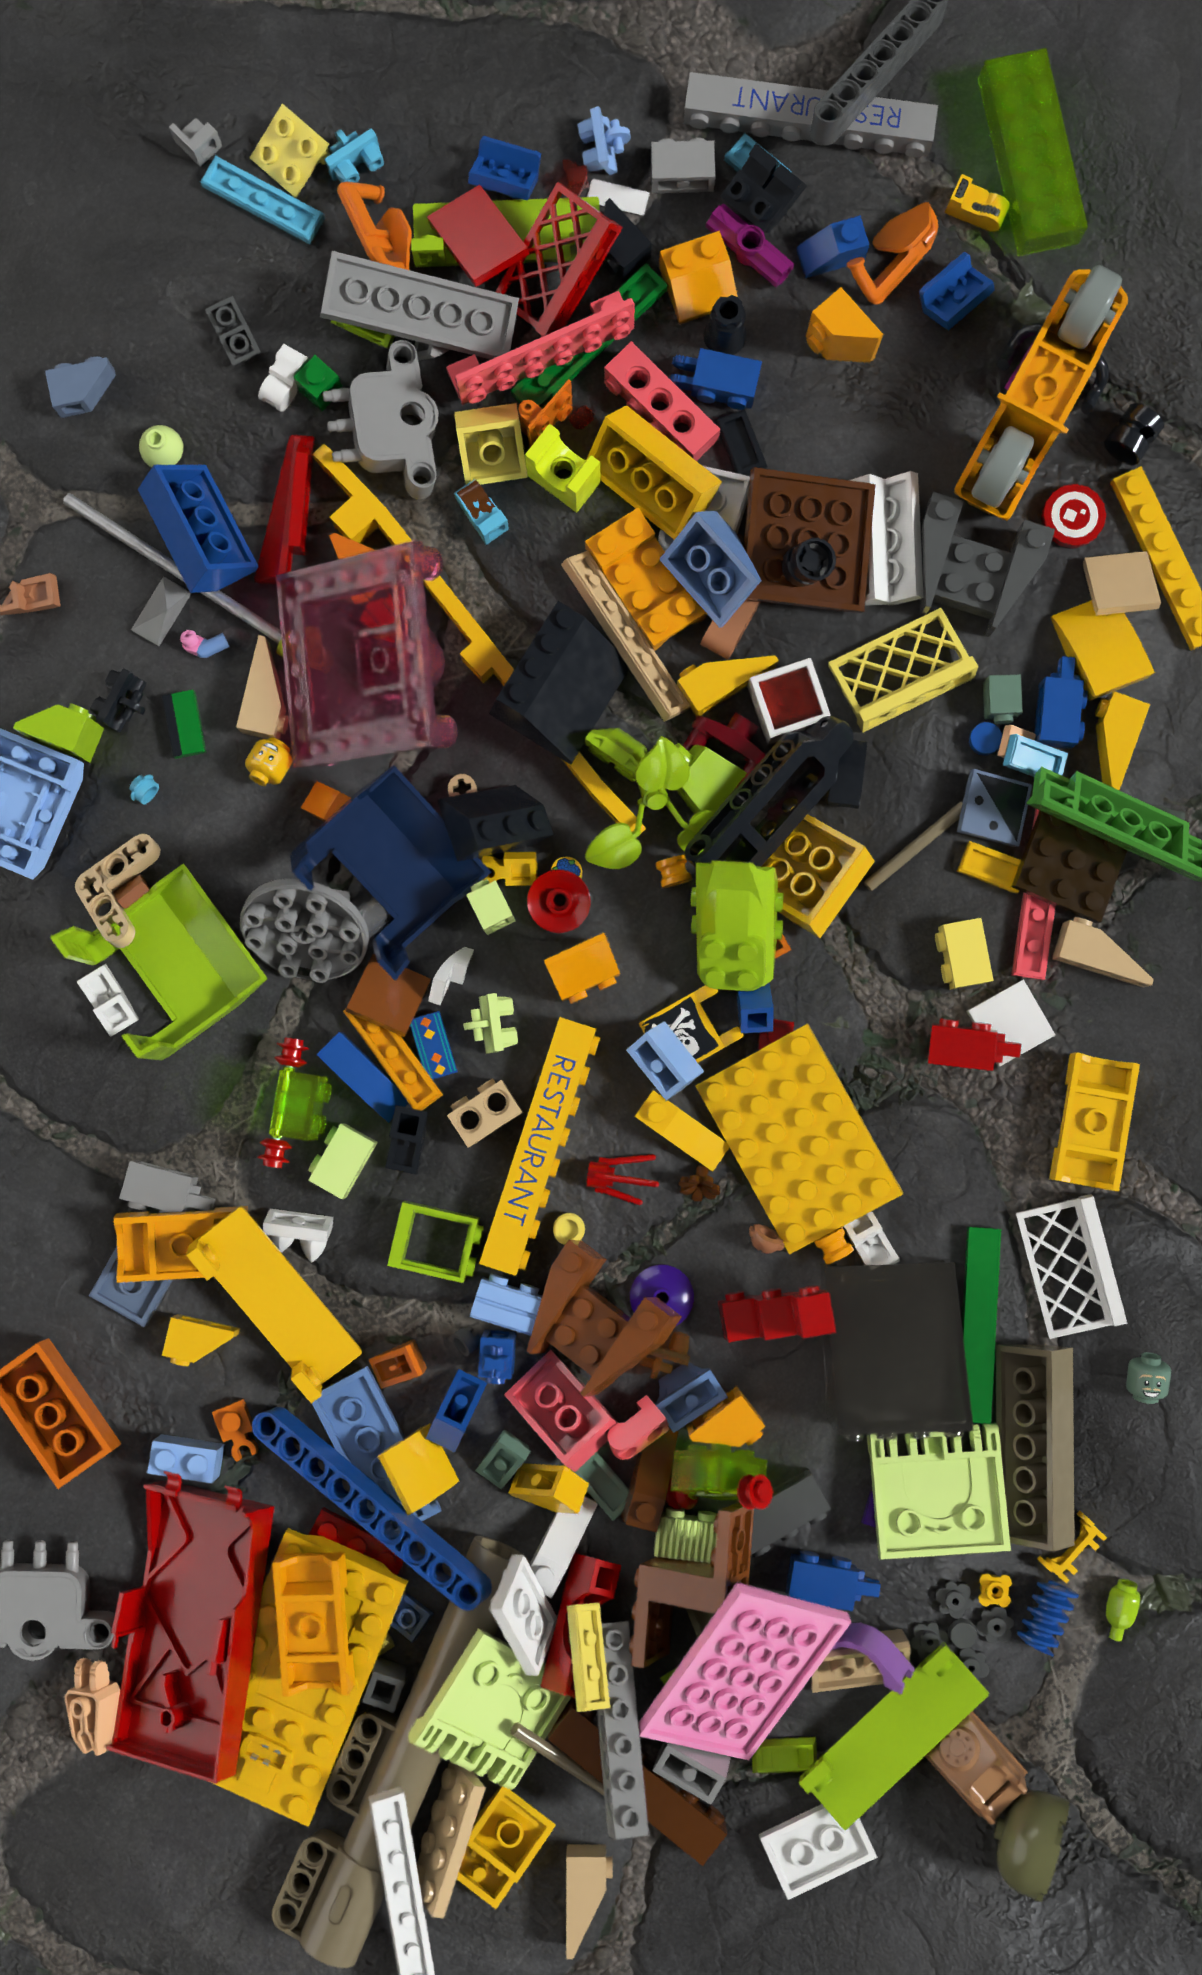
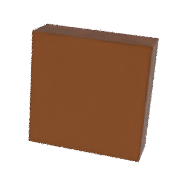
M139 873L115 890L114 894L117 902L124 909H127L149 891L146 879Z

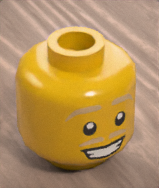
M269 737L267 740L262 739L255 743L246 758L245 766L250 772L249 778L260 786H266L267 784L276 785L283 780L292 765L293 759L290 755V748L285 743L276 738Z

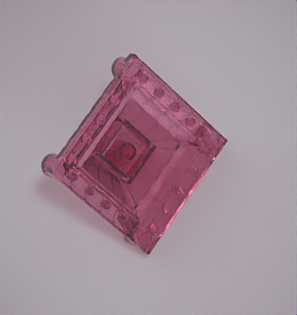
M409 541L276 575L293 768L334 766L342 761L424 748H449L456 742L458 728L455 720L449 715H436L433 703V689L439 683L445 671V658L442 648L427 623L423 584L424 580L433 581L437 579L442 571L443 560L438 549L423 546V542Z

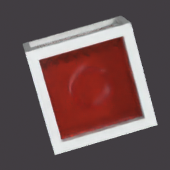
M811 658L750 677L747 687L767 745L778 742L785 733L803 731L810 725L817 723L821 718L831 716ZM828 722L823 723L822 727L826 726Z

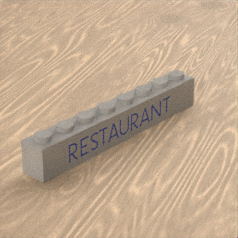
M690 72L683 124L691 125L697 129H704L706 127L718 128L727 133H735L737 131L748 132L757 137L777 136L787 141H797L799 139L813 141L810 136L814 108L828 90ZM875 97L833 144L844 145L846 148L853 150L859 148L874 149L882 154L896 152L904 153L912 158L928 157L934 140L938 105Z

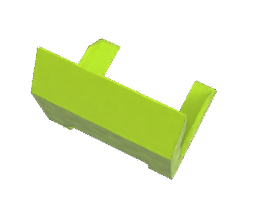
M184 863L155 883L146 894L130 907L124 909L135 928V937L128 946L124 948L113 947L103 938L98 928L90 932L72 926L50 936L64 958L92 966L104 961L121 949L173 1021L151 1037L133 1034L122 1036L135 1056L142 1059L164 1060L241 1005L268 979ZM116 923L111 924L117 932L116 936L120 935L121 927Z

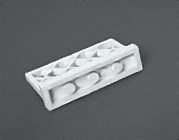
M1087 1194L1075 1199L1016 1212L1049 1339L1110 1325L1128 1324L1093 1195ZM1075 1206L1078 1219L1071 1230L1055 1221L1062 1209ZM1055 1211L1051 1218L1044 1215V1213ZM1038 1215L1048 1221L1040 1237L1027 1231L1024 1218ZM1052 1224L1068 1233L1060 1249L1043 1240ZM1079 1225L1083 1237L1075 1233ZM1072 1236L1085 1243L1086 1251L1080 1261L1063 1252ZM1029 1237L1037 1241L1033 1248L1031 1247ZM1040 1244L1057 1253L1048 1269L1035 1262L1034 1254ZM1060 1256L1077 1265L1068 1281L1052 1272ZM1087 1257L1089 1258L1091 1268L1084 1265ZM1081 1268L1093 1274L1095 1282L1088 1293L1072 1284ZM1038 1269L1045 1272L1041 1280L1039 1277ZM1049 1275L1065 1284L1056 1300L1043 1292L1042 1286ZM1069 1287L1085 1296L1076 1312L1060 1303ZM1096 1288L1099 1300L1092 1296ZM1089 1299L1102 1307L1104 1319L1089 1321L1080 1315ZM1046 1300H1048L1049 1302L1053 1303V1305H1052V1307H1051V1309H1050L1049 1311H1048V1307H1047ZM1057 1306L1073 1315L1067 1327L1053 1330L1051 1316ZM1077 1319L1084 1322L1082 1324L1074 1325Z

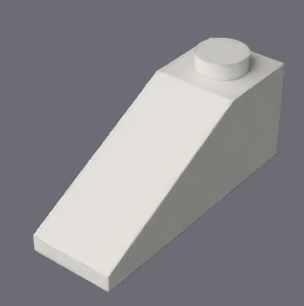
M586 1495L578 1514L556 1512L529 1565L544 1594L551 1599L598 1505L595 1500Z

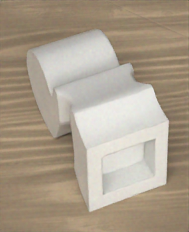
M283 343L280 350L276 353L275 363L269 368L270 375L266 377L260 387L259 399L273 405L281 412L285 411L297 394V385L293 377L309 361V358Z

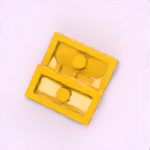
M430 1423L420 1427L407 1438L393 1444L378 1455L407 1515L419 1510L459 1482L443 1447L426 1439L431 1427Z

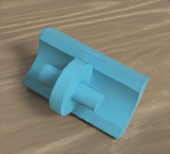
M372 128L360 136L356 131L346 136L339 129L335 132L338 142L330 147L332 154L325 158L329 168V175L334 181L338 179L340 182L357 183L360 176L355 167L363 162L370 172L384 165L377 135Z

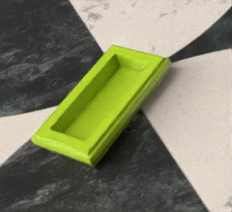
M816 1737L765 1739L752 1756V1773L806 1771L817 1761Z

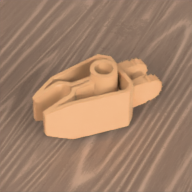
M80 1658L75 1663V1687L67 1691L64 1699L72 1738L83 1754L93 1750L95 1756H99L108 1751L106 1746L113 1743L121 1688L117 1682L109 1681L108 1664L106 1662L98 1660L92 1663L87 1658Z

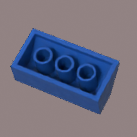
M206 465L152 466L139 486L138 491L190 593L216 592L255 572L259 568Z

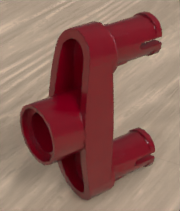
M736 712L727 726L698 715L691 725L693 727L691 733L682 745L689 751L694 745L705 746L709 738H716L746 757V764L742 770L747 774L736 788L765 756L758 747L750 742L759 727Z

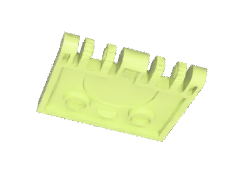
M997 1423L982 1424V1440L985 1450H982L979 1425H970L969 1439L972 1451L962 1452L961 1431L958 1425L950 1426L949 1428L952 1450L949 1453L944 1426L920 1428L922 1454H918L915 1429H906L905 1442L908 1455L898 1456L897 1436L894 1429L886 1430V1450L888 1456H885L882 1431L867 1432L879 1559L1011 1551L1000 1436Z
M478 1628L424 1716L417 1719L409 1731L408 1741L417 1747L424 1748L430 1753H434L439 1748V1757L450 1760L451 1763L468 1771H474L473 1773L479 1776H483L488 1771V1780L513 1790L537 1754V1751L510 1734L512 1726L518 1722L545 1740L571 1697L540 1687L546 1663L543 1662L538 1676L526 1675L508 1643Z

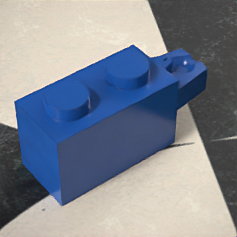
M1062 656L1059 658L1057 673H1051L1050 677L1046 676L1039 683L1034 731L1036 734L1035 741L1050 747L1072 749L1079 741H1082L1084 736L1085 723L1081 721V710H1084L1086 707L1088 692L1083 690L1084 680H1080V675H1074L1075 657Z
M484 1330L480 1340L478 1377L485 1378L486 1383L505 1384V1379L512 1378L515 1366L516 1331Z
M800 1551V1555L791 1554L785 1594L788 1597L852 1612L854 1602L861 1601V1595L879 1597L880 1581L864 1577L865 1571L857 1569L855 1564H851L852 1560L848 1558L833 1556L832 1560L821 1559L819 1554L810 1551Z

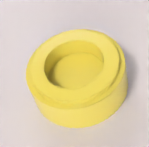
M574 1213L560 1215L553 1225L554 1237L563 1245L569 1239L581 1241L585 1233L583 1220Z

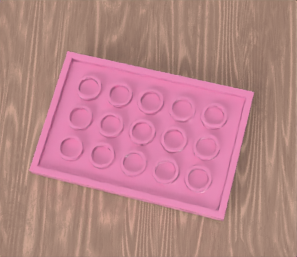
M737 1583L639 1721V1736L750 1760L851 1624L848 1613Z

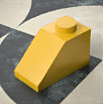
M177 1314L170 1319L162 1356L171 1358L170 1363L189 1366L190 1362L198 1361L239 1335L240 1328Z
M523 1463L517 1470L508 1493L513 1497L553 1512L578 1514L589 1483L566 1466Z

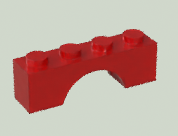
M574 1553L540 1687L576 1698L567 1606L599 1603L601 1607L605 1602L614 1599L621 1565Z

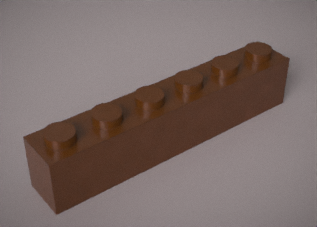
M572 1698L549 1732L548 1740L603 1784L596 1710L577 1712L576 1699ZM641 1747L647 1821L703 1866L727 1836L726 1824L724 1822L725 1817L715 1807L710 1805L707 1808L699 1801L697 1796L653 1772L654 1763L647 1759L648 1754Z

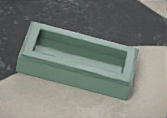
M596 1452L574 1473L589 1483L587 1492L611 1520L614 1521L623 1513L629 1488L599 1453Z

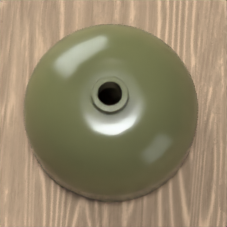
M1042 1790L1028 1791L1026 1794L1019 1795L1012 1802L1005 1819L998 1818L993 1838L999 1840L996 1855L997 1866L1003 1880L1014 1891L1039 1902H1042L1043 1894L1046 1895L1058 1861L1063 1829L1061 1828L1062 1825L1066 1826L1069 1812L1068 1799Z

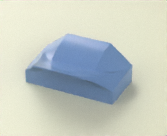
M686 1361L659 1379V1398L656 1406L666 1417L668 1425L674 1433L728 1396L710 1368L702 1369Z

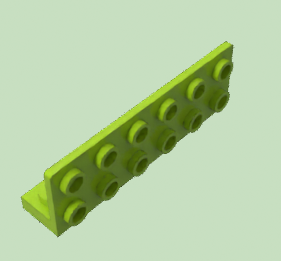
M580 197L600 212L598 197ZM560 198L556 204L557 216L571 213L569 198ZM528 199V201L499 200L493 201V203L524 242L547 199ZM450 202L413 205L414 238L411 239L415 267L460 266L444 245L443 237H438L427 219L428 215ZM577 205V210H582V208ZM587 214L579 217L581 234L590 232L597 219L592 215ZM572 219L559 222L561 240L575 236ZM552 224L544 226L541 230V245L555 242ZM576 242L562 245L564 260L573 261L577 255ZM556 247L542 251L544 262H558ZM536 253L529 254L524 263H537Z
M944 1641L915 1668L911 1679L905 1677L902 1680L905 1687L901 1695L891 1690L799 1777V1784L807 1794L812 1792L844 1830H847L989 1696L986 1688Z

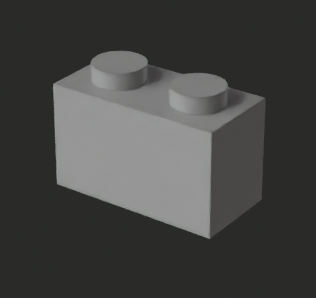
M693 138L690 141L662 139L658 142H651L652 193L714 192V140L706 141L703 138Z
M663 1742L658 1750L653 1772L705 1802L712 1804L727 1778L731 1757Z

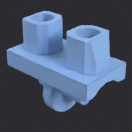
M599 106L591 108V118L577 124L583 143L587 144L592 141L596 143L595 148L583 151L584 165L589 172L604 169L608 175L618 173L615 153L620 154L624 152L623 145L631 139L630 130L627 127H620L619 120L617 119L609 122L608 117L602 116Z

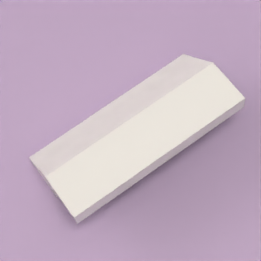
M909 471L886 479L867 474L851 479L850 481L876 484L865 606L896 605L923 598L918 473Z

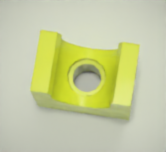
M549 423L525 454L527 476L577 513L601 483L600 461L592 455L587 460L576 455L563 443L559 436V430ZM561 469H567L572 474L567 479H560L556 476V473Z

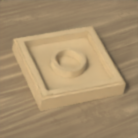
M1147 551L1084 558L1083 568L1096 616L1159 609L1161 600Z

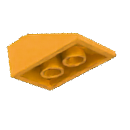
M605 933L544 960L562 1002L569 1000L570 1004L588 997L586 991L596 986L601 991L616 984L615 978L620 976V971Z

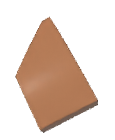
M48 573L23 579L20 583L12 581L8 587L11 591L2 605L0 604V615L28 613L61 607L56 576Z

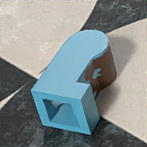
M473 479L454 493L460 507L486 545L509 530L507 518L497 508L492 499L487 496L476 479Z

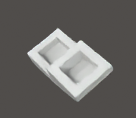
M106 963L77 981L94 1007L93 1012L110 1037L138 1021V1017Z
M872 1211L843 1226L872 1277L900 1261Z

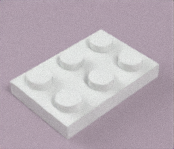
M512 1555L507 1568L503 1572L497 1593L492 1598L490 1610L525 1674L538 1676L553 1637L557 1616L525 1556Z
M822 1804L759 1834L762 1845L788 1900L877 1858L860 1818L847 1830H844Z

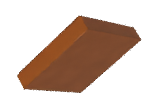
M372 954L347 1005L346 1012L405 1037L431 983V979L405 968L395 981L377 962L376 955Z

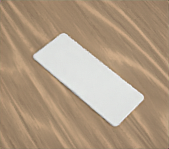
M592 179L587 197H598L600 206H605V202L611 198L622 211L644 215L649 192Z

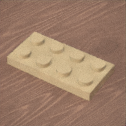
M449 1762L448 1768L442 1774V1787L438 1799L433 1803L431 1821L428 1831L422 1837L421 1852L416 1864L422 1902L430 1915L437 1918H444L486 1788L473 1771H468Z

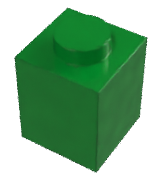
M316 355L293 377L299 391L321 411L332 402H325L323 400V392L343 388L339 376Z

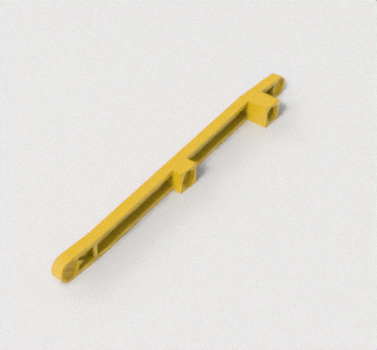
M323 444L312 454L313 458L349 497L330 516L334 527L344 537L360 544L379 528L470 643L460 653L462 662L482 683L494 674L504 686L514 671L513 667L388 509L343 462L333 461V451L328 446ZM579 752L571 765L562 760L588 794L615 823H626L633 832L637 817L601 780L582 754ZM642 824V826H641V832H640V834H641L644 830H646V828H645V826H644L643 824Z

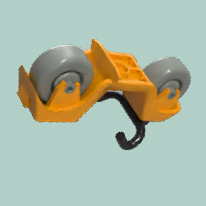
M1095 265L1092 270L1078 269L1073 271L1044 324L1040 322L1025 324L1019 327L1011 336L997 362L1000 370H1007L1022 342L1030 336L1037 337L1005 395L1002 393L998 394L997 398L1001 404L954 488V493L989 515L993 514L1002 520H1009L1058 434H1067L1069 429L1063 425L1095 368V380L1081 405L1082 413H1092L1109 378L1108 364L1101 354L1128 303L1127 294L1121 286V275L1102 265Z

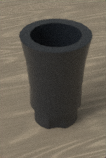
M733 295L720 297L712 307L710 319L703 333L705 345L709 350L735 355L744 347L747 339L745 328L746 313L742 301L738 297Z

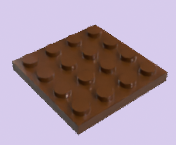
M756 467L751 469L744 549L762 581L746 600L852 613L864 612L876 484ZM810 538L826 540L832 546L836 555V564L832 573L825 579L804 587L792 585L786 580L782 572V560L785 553L790 548Z

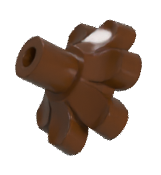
M703 1166L696 1168L695 1175H690V1177L682 1176L678 1183L681 1186L680 1193L683 1195L692 1194L691 1199L697 1202L702 1201L703 1195L707 1199H715L716 1195H720V1187L713 1183V1178L708 1176L709 1169Z

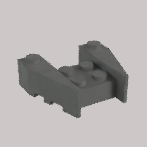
M933 492L926 505L920 524L923 598L920 599V616L928 613L932 602L990 619L985 636L989 637L1046 560L1055 529L1024 520L1016 532L1011 551L1000 550L953 535L964 501Z

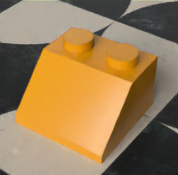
M720 231L660 251L659 268L663 280L668 285V294L679 324L711 314L712 307L720 297H729L730 295L737 297L731 261Z
M842 287L812 311L806 333L807 344L816 354L820 353L826 360L870 363L875 359L883 337V333Z
M735 1386L726 1393L728 1396L726 1399L686 1425L688 1435L692 1441L741 1447L744 1443L747 1446L752 1445L763 1435L761 1430L766 1426L761 1416L738 1386Z

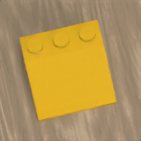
M807 814L761 867H775L778 878V892L783 893V910L779 913L816 937L821 938L875 861L864 845Z

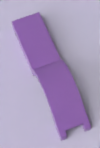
M851 1623L831 1649L845 1647L855 1649L867 1655L881 1672L884 1686L900 1695L905 1687L902 1678L906 1676L911 1679L915 1670L886 1635L876 1628L862 1623Z

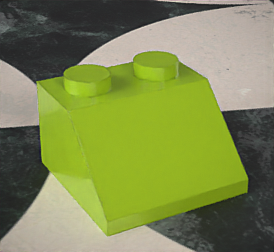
M70 703L68 708L59 704L15 722L13 727L14 730L34 742L88 763L91 762L104 731V728L96 722V716Z

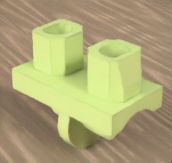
M497 993L480 996V1009L471 1010L472 1022L464 1023V1030H473L475 1041L484 1040L486 1054L504 1051V1048L517 1044L518 1038L515 1027L501 1029L500 1016L513 1015V999L510 997H497Z

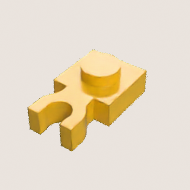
M504 852L503 859L493 856L482 857L483 864L487 868L493 869L485 878L488 879L489 883L505 879L506 886H529L538 878L536 852Z

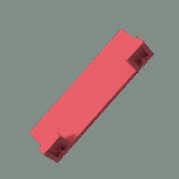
M616 291L590 303L593 315L482 364H479L474 354L447 366V373L462 405L468 402L470 404L478 403L485 399L487 394L495 390H507L514 386L516 381L525 377H537L544 372L545 368L554 364L558 366L564 365L571 361L573 356L584 351L586 353L593 352L608 340L625 338L634 329L635 304L632 298L623 301L620 292Z

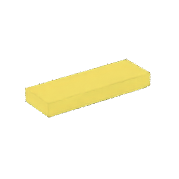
M591 1603L567 1606L577 1712L610 1708L600 1604Z

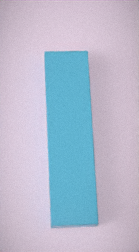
M216 155L200 181L203 188L308 244H311L325 219L324 213Z

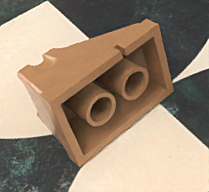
M974 1711L925 1755L927 1760L974 1812L991 1825L996 1823L997 1816L1019 1795L1027 1793L1025 1775L1028 1773L1027 1770Z

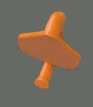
M341 182L337 187V193L370 260L409 270L412 231L403 211L399 208H389L375 226L362 198L370 199L375 204H380L385 194L384 187L382 185L375 186L365 183Z
M924 202L894 217L874 237L873 245L876 250L899 253L874 281L865 269V259L863 257L854 258L846 264L847 268H850L856 283L871 304L877 305L882 303L931 249L938 231V220L929 202Z

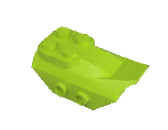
M713 860L711 863H696V887H692L691 906L696 907V915L692 916L691 933L697 934V974L699 978L709 988L722 990L754 991L767 985L773 980L777 940H782L783 920H777V912H782L783 893L778 892V878L775 867L754 866L752 863Z

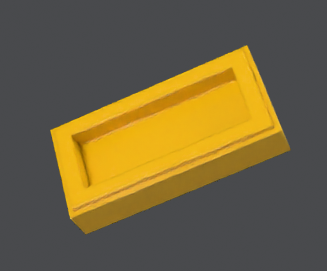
M972 841L967 842L957 872L1015 894L1019 893V890L1011 886L1021 862L1020 859Z

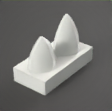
M270 1209L263 1222V1231L280 1252L286 1250L294 1239H300L302 1251L311 1263L322 1254L333 1228V1217L278 1209Z

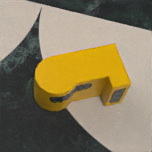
M961 174L944 213L987 231H998L1009 210V201L1002 195L989 193L988 190L972 184V178Z

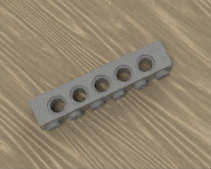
M629 1621L602 1624L610 1708L598 1709L597 1719L608 1837L623 1839L648 1836L633 1666H631L632 1654L629 1652Z

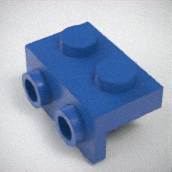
M482 136L478 157L469 172L468 183L476 186L480 184L484 190H492L506 194L513 199L528 201L538 181L541 153Z
M963 252L932 280L928 281L920 289L919 295L923 313L949 331L993 293L995 288L994 282L974 269L971 264L970 255Z

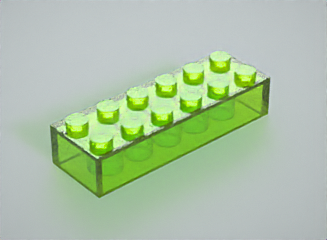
M1047 48L985 60L978 83L1004 196L1010 203L1008 214L1018 256L1079 244L1088 225Z

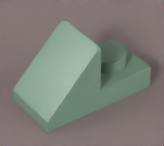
M503 1430L475 1471L502 1490L527 1459L531 1452L529 1446L507 1430Z

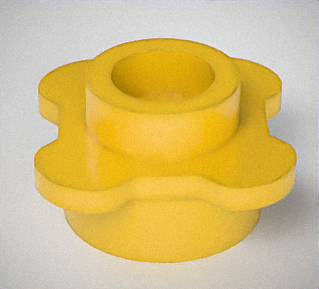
M989 1573L982 1574L979 1578L981 1594L978 1596L981 1605L987 1607L990 1604H999L1002 1608L1009 1606L1011 1598L1008 1594L1009 1587L1012 1585L1011 1578L1006 1574L1001 1576L990 1575ZM996 1587L998 1588V1592L993 1593L992 1589Z

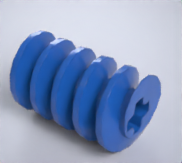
M1049 1579L1048 1583L1037 1582L1036 1584L1044 1592L1043 1595L1032 1594V1598L1039 1604L1038 1607L1027 1606V1610L1034 1616L1033 1620L1022 1619L1021 1621L1029 1629L1028 1632L1017 1631L1016 1634L1029 1646L1047 1655L1054 1656L1047 1647L1057 1648L1059 1642L1053 1635H1063L1064 1629L1057 1622L1068 1623L1069 1617L1062 1610L1072 1611L1074 1605L1067 1598H1078L1079 1594L1065 1585Z

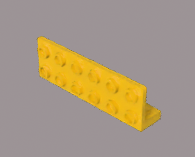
M243 1206L237 1207L189 1244L186 1254L188 1259L206 1280H209L212 1276L218 1280L292 1368V1382L311 1404L322 1396L323 1383L362 1354L360 1346Z

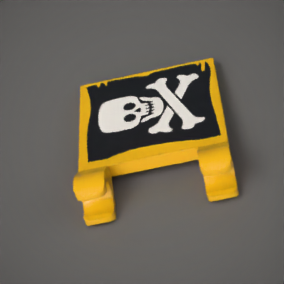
M706 985L638 1023L645 1034L665 1021L697 1063L743 1037L739 1027H734L720 1036L717 1034L700 1003L717 994L718 989L709 988Z

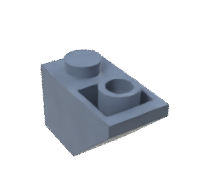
M97 356L87 358L85 362L78 364H58L54 369L45 371L52 407L61 418L92 412L116 376L115 369L108 358Z

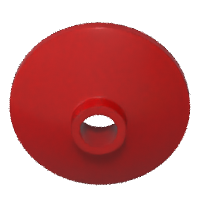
M556 869L543 873L532 883L527 896V906L532 919L541 928L554 933H565L576 929L584 922L590 911L591 896L587 885L578 875L567 870ZM555 895H564L566 903L558 905L554 900Z

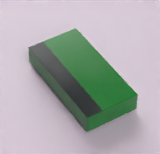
M188 690L162 695L173 757L178 759L206 753L196 692Z

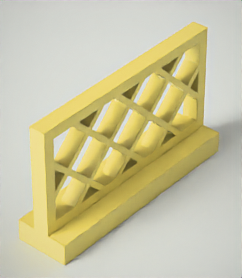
M942 608L828 662V667L857 717V724L862 733L974 679L978 669L975 659L967 654ZM937 619L944 629L941 638L923 633L925 625ZM904 635L916 638L913 652L895 647L897 639ZM946 635L948 636L950 641L945 640ZM920 640L938 645L934 658L916 653ZM942 646L954 649L960 659L952 663L938 660ZM875 649L889 652L884 666L867 661L869 653ZM892 654L910 658L906 672L888 667ZM917 660L932 665L929 674L923 677L910 674L913 661ZM846 663L861 666L856 680L843 676L839 667ZM935 666L941 667L940 669L934 671ZM864 667L882 672L878 686L860 681ZM889 674L903 678L901 688L894 691L882 688L885 675ZM907 680L913 681L906 685ZM848 684L854 686L852 691ZM857 688L875 692L873 701L860 707L855 698Z

